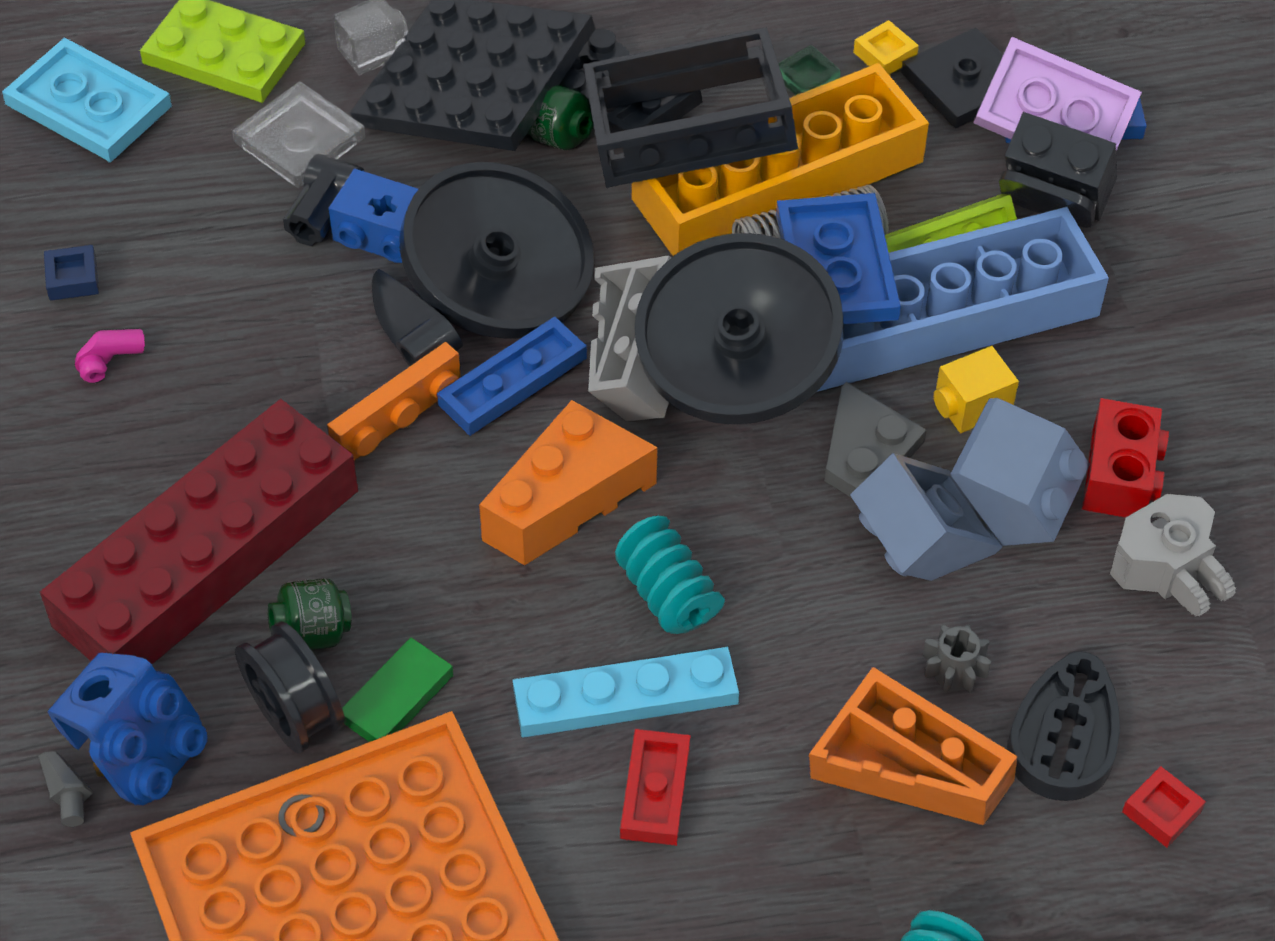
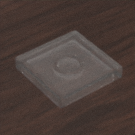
M300 81L232 130L234 143L297 188L303 185L307 166L314 155L319 153L338 159L366 138L364 125Z

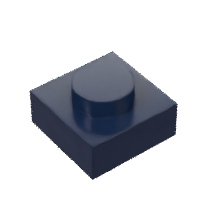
M93 245L44 251L46 290L50 301L99 294L97 260Z

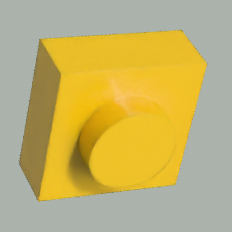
M888 20L856 38L853 53L868 66L879 63L890 75L902 68L904 60L918 54L919 45Z

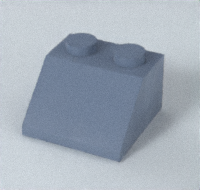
M990 398L950 475L1002 546L1055 541L1090 463L1065 428L1004 400Z
M892 453L850 496L861 511L859 514L861 523L869 532L879 538L887 550L884 554L886 561L898 574L932 581L992 556L1002 548L987 524L951 477L950 470Z

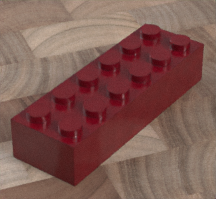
M280 398L40 591V595L51 627L90 661L98 653H112L144 658L152 665L358 492L353 454Z

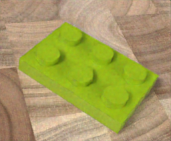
M178 0L140 49L143 64L263 103L306 43L304 30L210 0Z

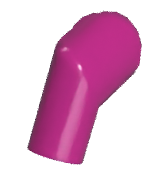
M142 329L100 330L96 332L76 354L75 368L80 373V377L86 382H99L106 376V365L114 355L142 354L145 347Z

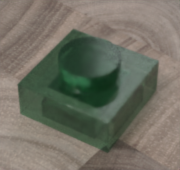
M813 45L807 46L778 63L785 86L795 95L839 79L841 70Z

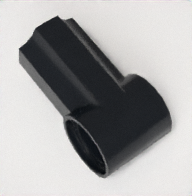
M319 153L314 155L304 175L303 189L283 218L285 231L289 232L297 242L304 245L312 246L316 242H322L331 228L328 208L354 169L364 171V168Z

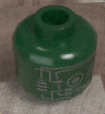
M557 85L552 87L542 102L539 116L528 131L530 137L541 144L563 151L576 148L590 135L594 126L590 102L587 96L563 86Z
M330 579L284 583L278 592L277 602L268 604L270 632L274 624L284 621L301 636L311 650L337 646L343 633L349 632L351 629L352 615L348 594L345 590H339Z

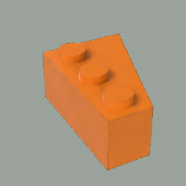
M571 400L479 504L482 541L525 566L578 533V526L599 513L606 516L618 508V502L640 488L644 492L656 485L658 447Z
M872 667L809 753L811 779L984 825L1014 782L1017 756Z

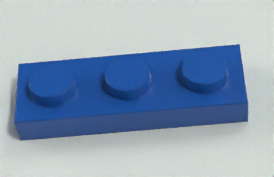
M554 316L437 393L438 405L471 436L587 359V346Z

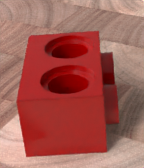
M1100 398L1092 428L1088 458L1090 466L1086 472L1082 510L1126 518L1149 505L1150 501H1155L1161 497L1164 472L1155 470L1156 460H1164L1169 431L1160 429L1161 408Z

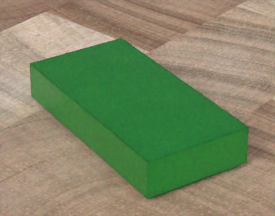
M411 637L342 707L345 725L368 742L402 730L454 676L453 666Z

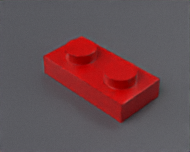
M635 729L620 826V839L677 846L691 735Z

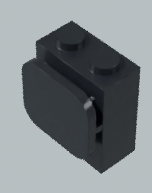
M1023 112L1005 154L1007 171L1002 172L999 186L1001 194H1011L1012 202L1015 205L1040 214L1067 207L1079 227L1090 228L1094 220L1100 221L1117 179L1116 143Z

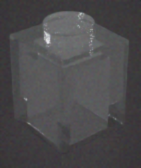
M368 0L333 15L337 49L358 75L384 65L398 45L405 42V35L408 33L407 22L403 14L398 9L393 10L386 0Z

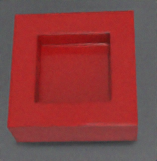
M1160 766L1128 798L1122 813L1168 848L1198 817L1206 801Z

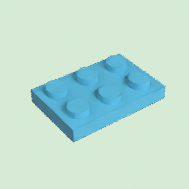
M65 37L2 91L7 106L109 162H112L172 107L168 92Z

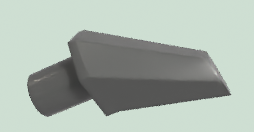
M56 751L44 752L38 755L50 799L60 805L61 824L68 827L83 824V802L93 794V790Z

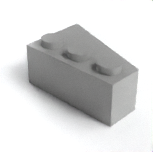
M669 255L595 268L594 280L601 285L600 301L593 304L592 316L599 321L598 338L591 341L588 392L626 422L664 418L669 404L656 391L643 370L636 346L634 329L635 316L642 293L654 274L671 259Z

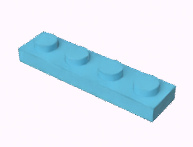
M728 647L513 679V692L522 738L736 705L739 702V690Z

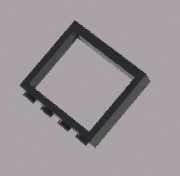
M767 27L583 64L606 188L798 149L792 106ZM760 39L762 50L760 46L747 48L746 42ZM608 70L609 76L595 79L594 73ZM757 78H762L768 97V102L615 133L610 131L607 109ZM773 117L775 122L769 123L768 120ZM623 147L624 153H614V149Z

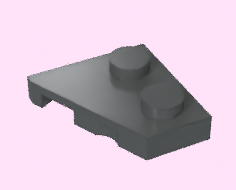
M845 382L841 387L824 481L851 497L850 494L892 453L911 458L925 442L926 429Z

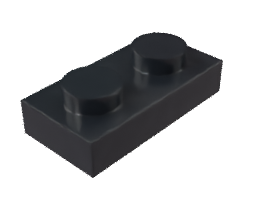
M701 90L619 106L607 114L610 131L615 133L679 120L703 103Z

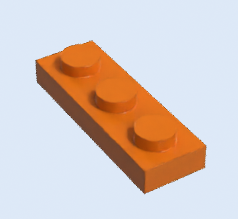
M444 342L328 423L329 436L351 452L354 460L360 456L370 454L382 440L399 428H405L412 424L420 413L436 403L439 391L461 378L459 353L447 342Z

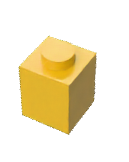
M989 346L940 366L937 386L933 394L934 402L939 413L944 418L949 417L961 434L975 427L988 399L999 398L1014 405L1019 381L994 347Z

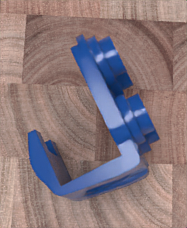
M98 653L48 710V714L56 728L74 748L79 750L88 738L91 740L89 750L91 759L117 794L125 801L135 805H145L153 800L163 798L169 792L174 776L190 757L197 756L202 752L207 742V731L202 725L198 713L174 678L167 673L156 671L146 659L132 655Z

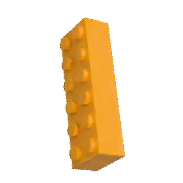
M877 63L789 98L793 111L798 144L797 150L632 183V200L672 256L697 242L716 236L732 234V225L735 219L744 218L745 216L752 218L753 214L760 215L761 212L768 213L769 210L776 211L778 200L825 197L826 195L833 196L834 193L840 194L842 191L856 190L857 187L869 185L922 163L929 122L884 68ZM773 117L769 118L768 122H769V123L775 122V121H774V118H773Z

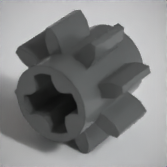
M945 624L941 625L938 641L934 639H926L923 656L928 659L924 672L925 677H935L936 681L943 686V692L946 693L949 690H960L963 688L969 693L972 692L975 676L987 678L989 674L991 660L985 657L989 640H979L976 633L971 630V625L968 624L964 627L955 626L951 628Z

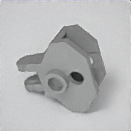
M1166 494L1126 517L1110 575L1123 589L1158 592L1164 599L1173 595L1195 617L1207 612L1211 604L1206 595L1207 593L1199 586L1197 580L1208 591H1211L1217 600L1225 601L1236 593L1235 583L1232 577H1230L1229 572L1227 573L1225 568L1213 557L1216 545L1209 539L1215 511L1202 497ZM1154 517H1161L1152 523L1150 521Z

